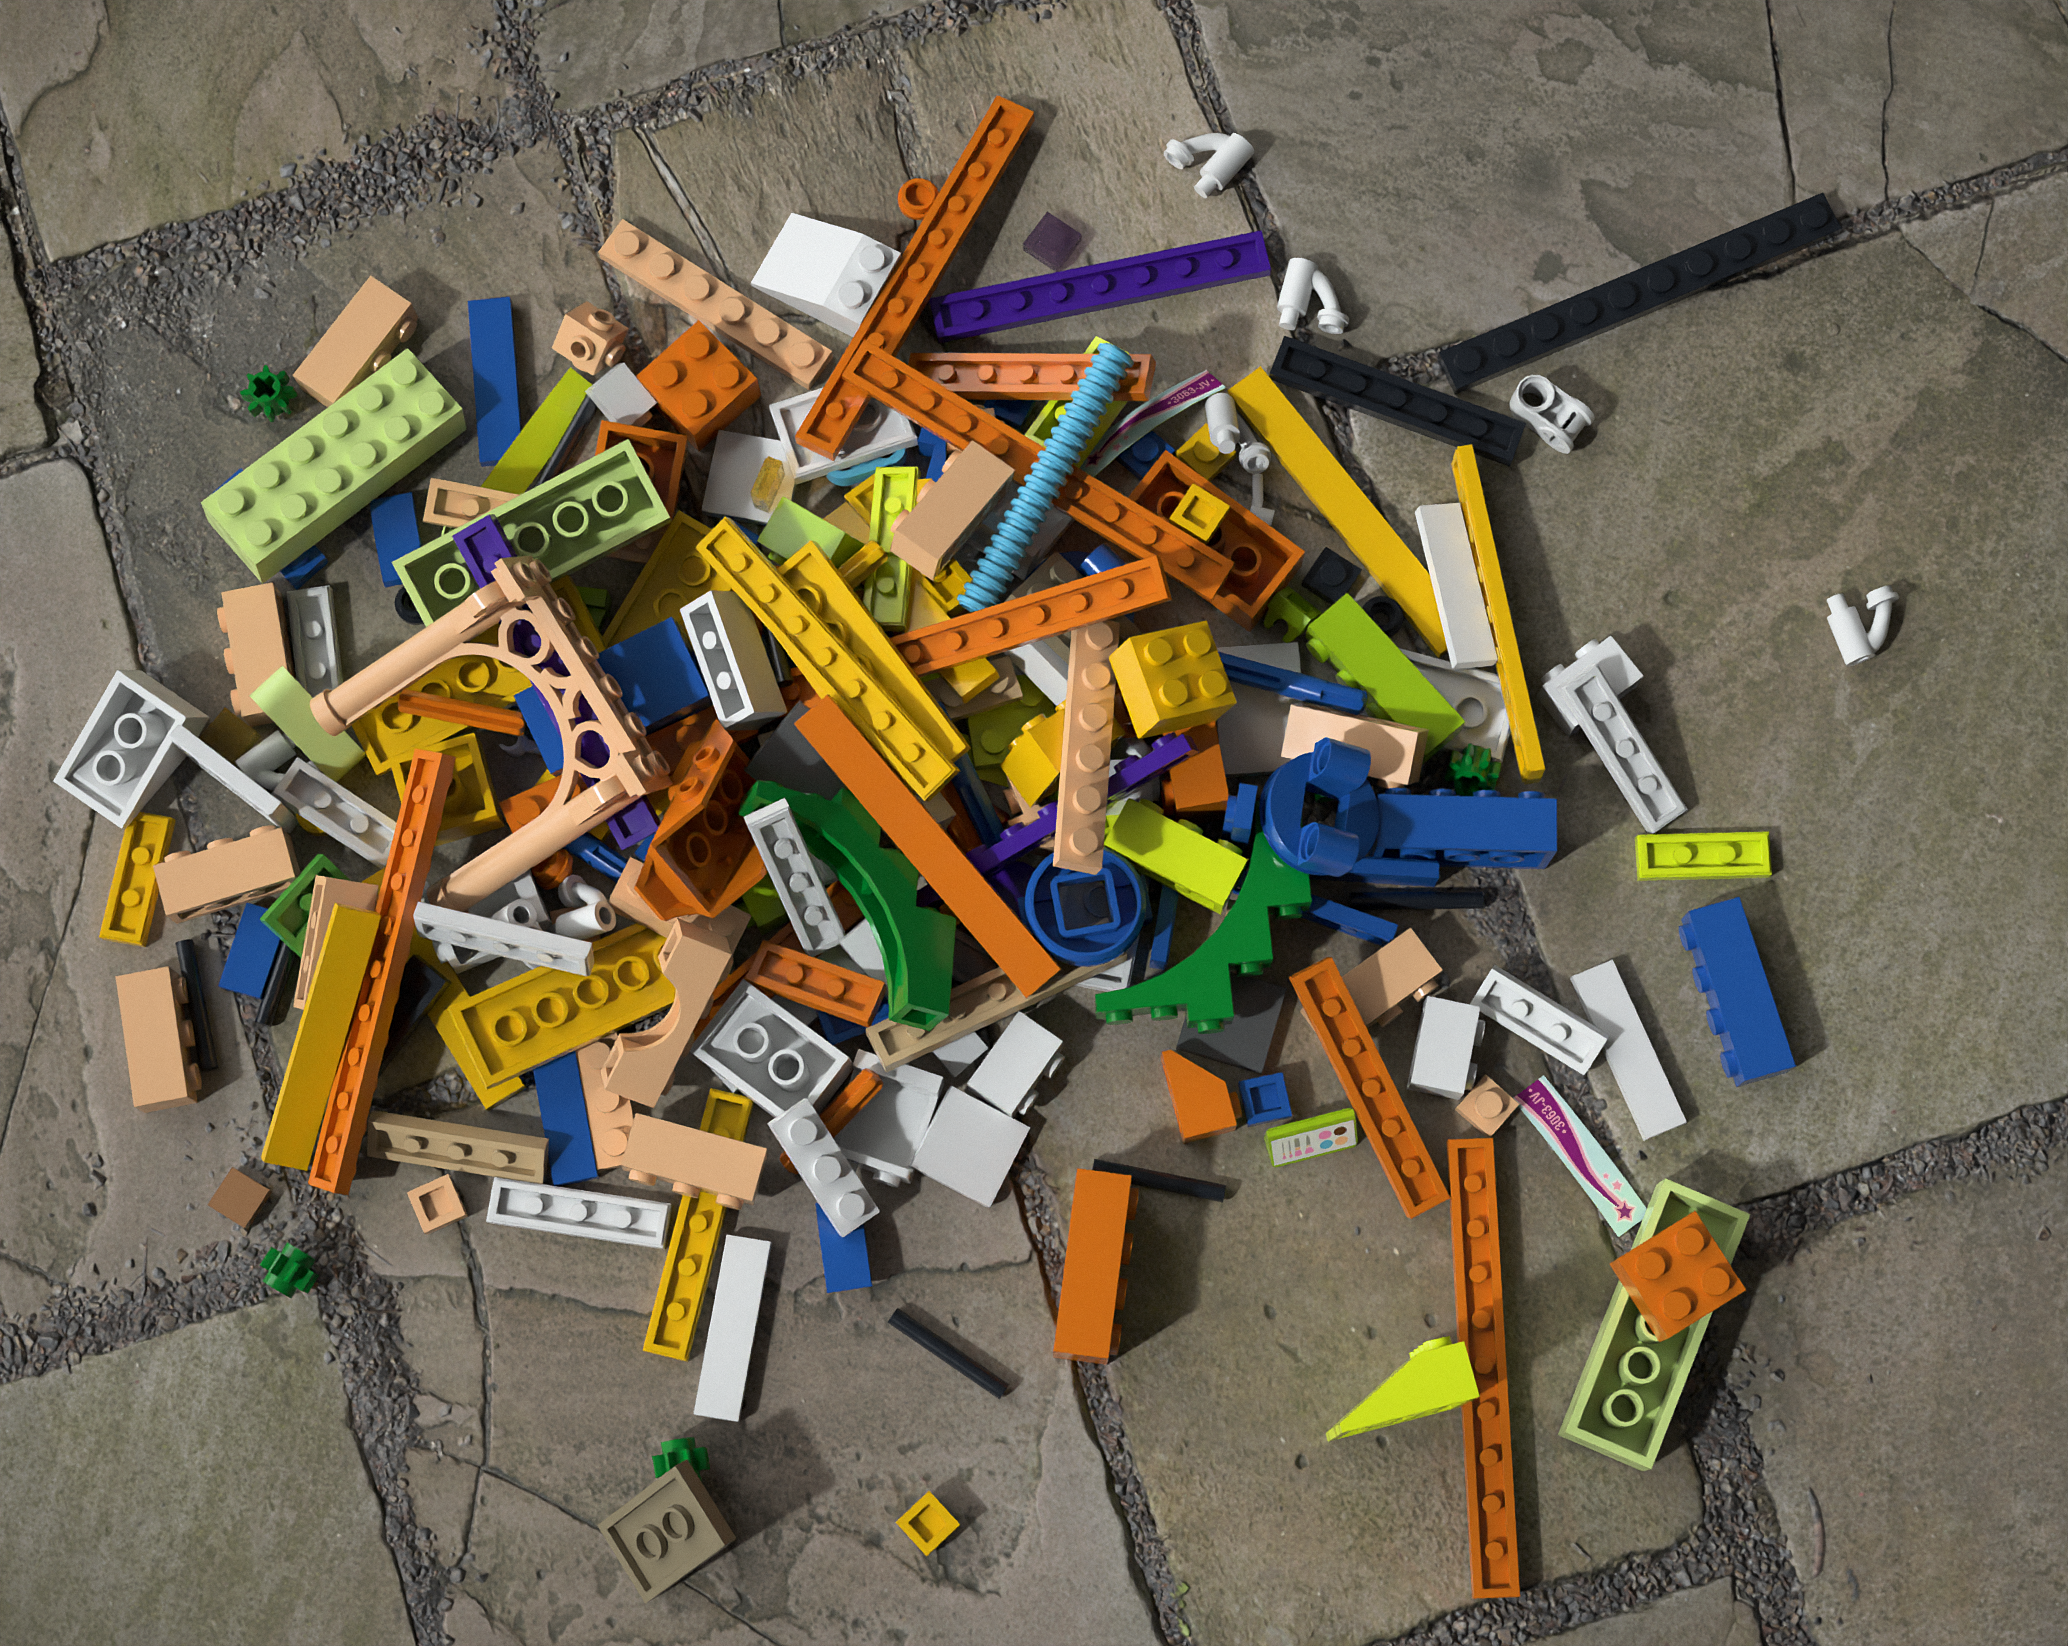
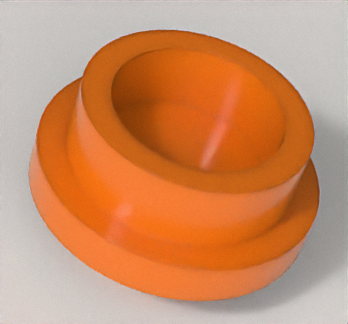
M922 178L911 179L904 183L898 192V206L906 217L913 220H923L939 191L929 180Z
M560 849L532 867L531 871L536 877V883L545 890L559 887L560 883L572 874L573 857L566 850Z

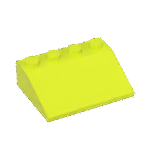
M1450 1336L1424 1342L1423 1345L1418 1346L1417 1349L1413 1350L1414 1352L1409 1353L1410 1359L1396 1369L1326 1432L1327 1441L1330 1442L1459 1408L1479 1398L1480 1395L1465 1342L1452 1344Z

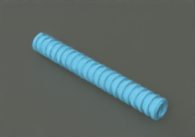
M1100 343L1097 349L1100 353L1092 356L1091 362L1093 365L1092 367H1086L1084 370L1086 378L1079 379L1077 384L1080 388L1078 391L1072 392V403L1065 404V415H1059L1057 419L1060 423L1059 426L1052 427L1051 429L1053 437L1045 440L1044 445L1046 449L1045 451L1040 450L1037 456L1040 460L1038 463H1032V474H1026L1024 477L1026 485L1018 488V499L1013 498L1010 502L1013 508L1011 511H1005L1004 517L1006 520L1004 523L999 522L997 526L1000 530L998 535L993 534L990 539L993 544L991 547H985V558H979L977 564L980 566L977 571L972 570L970 574L973 578L971 583L966 582L963 586L966 590L965 594H959L957 597L959 604L968 611L975 612L1000 604L999 594L1006 593V582H1012L1014 578L1011 575L1012 571L1019 570L1020 564L1018 561L1020 558L1026 557V546H1032L1034 543L1031 538L1032 535L1039 534V523H1044L1047 520L1046 510L1051 511L1053 509L1052 500L1053 498H1059V487L1066 486L1067 480L1065 477L1066 475H1072L1074 471L1072 467L1073 462L1078 463L1081 459L1078 455L1079 451L1086 450V439H1092L1094 436L1092 428L1099 427L1101 422L1098 418L1100 415L1106 414V403L1113 402L1114 397L1111 394L1113 391H1119L1121 387L1118 383L1119 380H1124L1127 377L1125 369L1131 368L1134 364L1131 356L1117 346L1110 343Z

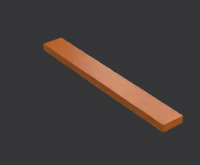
M827 694L794 723L797 729L1026 998L1062 969L830 694Z

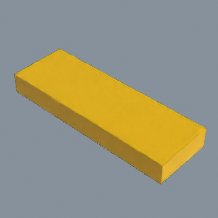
M139 812L125 829L99 935L102 940L146 947L159 894L153 865L165 862L164 858L168 855L176 823L174 818Z

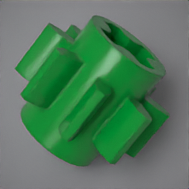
M264 365L263 372L255 375L248 373L246 375L249 380L248 389L240 391V395L244 401L251 402L248 410L253 417L263 412L270 422H274L275 416L283 412L291 413L288 407L289 399L297 397L298 394L294 387L286 386L290 378L284 370L276 376L267 365ZM266 391H269L270 393H272V394H274V395L271 396V397H269L268 395H266V394H264V393H265Z
M1469 743L1461 752L1455 750L1451 752L1449 765L1446 768L1445 781H1454L1456 795L1473 796L1474 792L1480 790L1495 791L1497 778L1500 775L1501 763L1492 762L1490 748L1485 749L1484 747Z
M288 1242L281 1252L271 1247L260 1263L261 1267L268 1270L263 1282L291 1299L297 1289L308 1294L319 1277L318 1274L310 1270L316 1259Z
M695 1437L661 1442L662 1455L652 1456L655 1478L657 1479L685 1460L689 1461L700 1481V1471L710 1469L707 1448H696Z

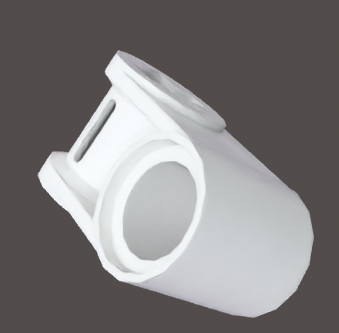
M1530 375L1522 379L1510 400L1509 409L1515 419L1525 422V426L1538 434L1549 446L1566 454L1570 453L1574 448L1573 441L1583 427L1591 425L1595 420L1593 412L1584 403L1569 396L1541 375ZM1533 393L1537 395L1542 405L1538 407L1528 405L1524 401L1522 394ZM1570 421L1571 423L1567 426V428L1563 429V426L1566 424V422Z

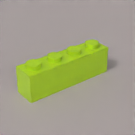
M1348 593L1308 625L1305 636L1308 640L1306 643L1308 650L1319 662L1324 663L1327 661L1337 672L1335 678L1339 684L1360 689L1367 693L1365 712L1369 717L1429 729L1422 765L1461 732L1465 720Z

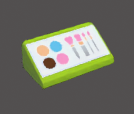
M1346 1108L1269 1128L1264 1135V1140L1271 1165L1273 1167H1280L1355 1147L1358 1143L1354 1110Z

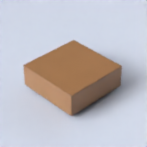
M232 1167L207 1205L248 1230L273 1191Z

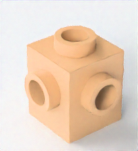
M586 301L565 314L552 349L572 361L573 365L579 370L595 375L608 366L614 367L620 361L626 348L622 343L629 328L618 322L610 312L599 309Z

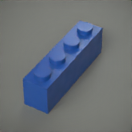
M1740 897L1688 911L1681 919L1683 925L1679 926V935L1684 949L1692 951L1697 966L1692 969L1694 982L1699 993L1705 992L1710 1006V1009L1706 1011L1707 1021L1712 1034L1720 1036L1724 1052L1720 1053V1059L1726 1076L1728 1078L1733 1077L1736 1087L1788 1073L1796 1065Z

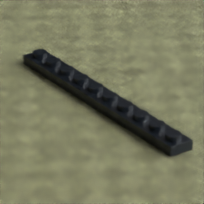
M1820 193L1442 350L1438 353L1437 359L1456 395L1835 237L1842 228L1824 193Z

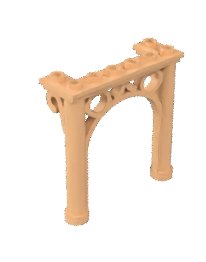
M532 555L499 559L494 563L497 568L491 571L496 581L470 595L453 610L335 689H325L310 700L311 711L319 725L330 735L337 736L445 662L462 655L472 654L496 658L515 667L528 677L544 695L557 719L563 741L564 765L559 788L553 800L541 815L458 870L427 888V897L431 905L469 913V908L640 797L666 789L673 784L668 776L670 773L668 763L658 751L651 749L644 737L646 729L642 721L635 713L628 712L620 699L623 693L619 684L610 674L604 673L597 661L599 653L595 645L588 637L581 636L573 623L575 614L572 608L563 598L557 597L549 584L552 581L549 571L540 560H534ZM528 604L531 610H524L522 606ZM525 619L531 622L541 638L540 650L533 657L521 654L514 649L513 629L519 620ZM502 620L498 629L499 645L483 642L470 643L471 640ZM555 649L571 676H562L551 667L542 670L536 664L545 663L552 656ZM559 689H566L564 695ZM583 693L599 720L585 721L576 726L574 718L581 717L578 704L579 698ZM589 730L598 732L609 747L610 758L604 767H596L580 757L581 740L583 735ZM579 772L591 778H600L599 782L571 799Z

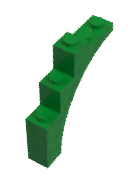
M758 780L741 798L739 815H749L783 798L786 799L809 852L817 859L823 861L833 871L838 880L851 893L870 925L882 955L888 984L889 1021L931 1031L949 1015L956 918L941 914L939 910L932 907H916L919 871L902 851L895 848L879 847L881 826L850 790L842 788L829 801L816 793H801L784 788L782 784L775 781Z
M1255 801L1253 848L1248 873L1235 904L1218 929L1191 956L1165 973L1129 988L1095 994L1096 1020L1106 1019L1107 1025H1122L1133 1022V1016L1151 1014V1020L1163 1021L1178 1018V1012L1185 1011L1187 1029L1198 1028L1199 1034L1225 1031L1224 1025L1232 1024L1234 1011L1229 971H1237V976L1239 977L1263 974V968L1271 967L1273 961L1268 914H1275L1277 920L1296 919L1302 917V911H1309L1312 903L1309 874L1298 871L1286 864L1269 845L1260 821V801ZM1301 816V823H1300V827H1301V828H1303L1302 816Z

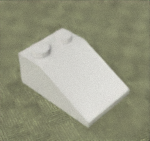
M791 213L754 276L751 286L854 337L901 258V253L862 233Z
M117 670L53 782L121 829H126L186 757L170 740L171 737L169 735L178 724H181L198 738L210 717L143 671Z
M744 979L695 1040L690 1050L693 1055L774 1118L804 1098L809 1100L819 1115L853 1070V1062L847 1055Z

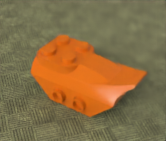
M717 719L708 728L703 740L692 742L687 747L671 777L673 784L668 789L670 804L650 843L641 872L634 886V890L657 917L663 921L693 914L715 918L768 873L743 818L744 816L739 815L741 798L757 782L743 770L750 759Z

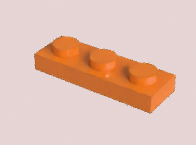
M765 940L762 941L745 978L755 988L865 1027L872 1025L888 989L883 981Z

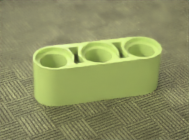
M281 666L249 695L327 777L336 783L366 756L361 747L345 731L337 736H332L319 725L310 708V700L313 697L284 666Z

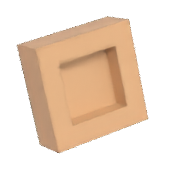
M1485 1074L1455 1110L1486 1138H1490L1517 1108L1519 1103Z
M449 1174L407 1192L421 1228L426 1235L468 1217L454 1181Z

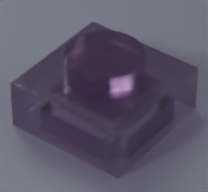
M1047 211L1024 241L1023 251L1053 271L1058 272L1082 241V234Z

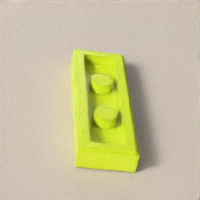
M1769 832L1637 835L1635 837L1637 881L1769 878L1772 875Z

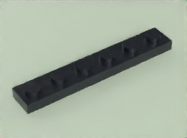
M1287 336L1283 337L1269 373L1272 381L1451 446L1458 447L1472 444L1474 454L1509 467L1526 425L1525 422Z

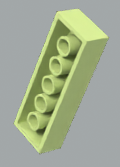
M407 348L204 499L201 504L207 520L263 584L467 430L463 409Z
M627 439L393 561L392 564L427 627L480 589L452 536L489 514H495L518 557L532 555L534 560L538 559L545 565L552 578L549 584L566 575L573 574L672 522L631 442Z
M1665 1178L1655 1187L1631 1250L1696 1211L1731 1265L1750 1214ZM1619 1280L1558 1435L1640 1471L1651 1470L1712 1312L1669 1339L1659 1343Z

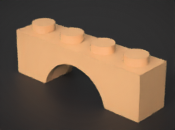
M677 918L658 956L663 975L676 988L674 1003L670 1011L652 1028L636 1033H620L601 1070L605 1090L652 1108L655 1107L660 1095L666 1096L670 1091L675 1078L674 1068L679 1058H685L691 1050L694 1041L693 1030L699 1018L705 1019L708 1016L714 1001L712 992L719 980L724 981L727 978L733 964V956L726 937Z

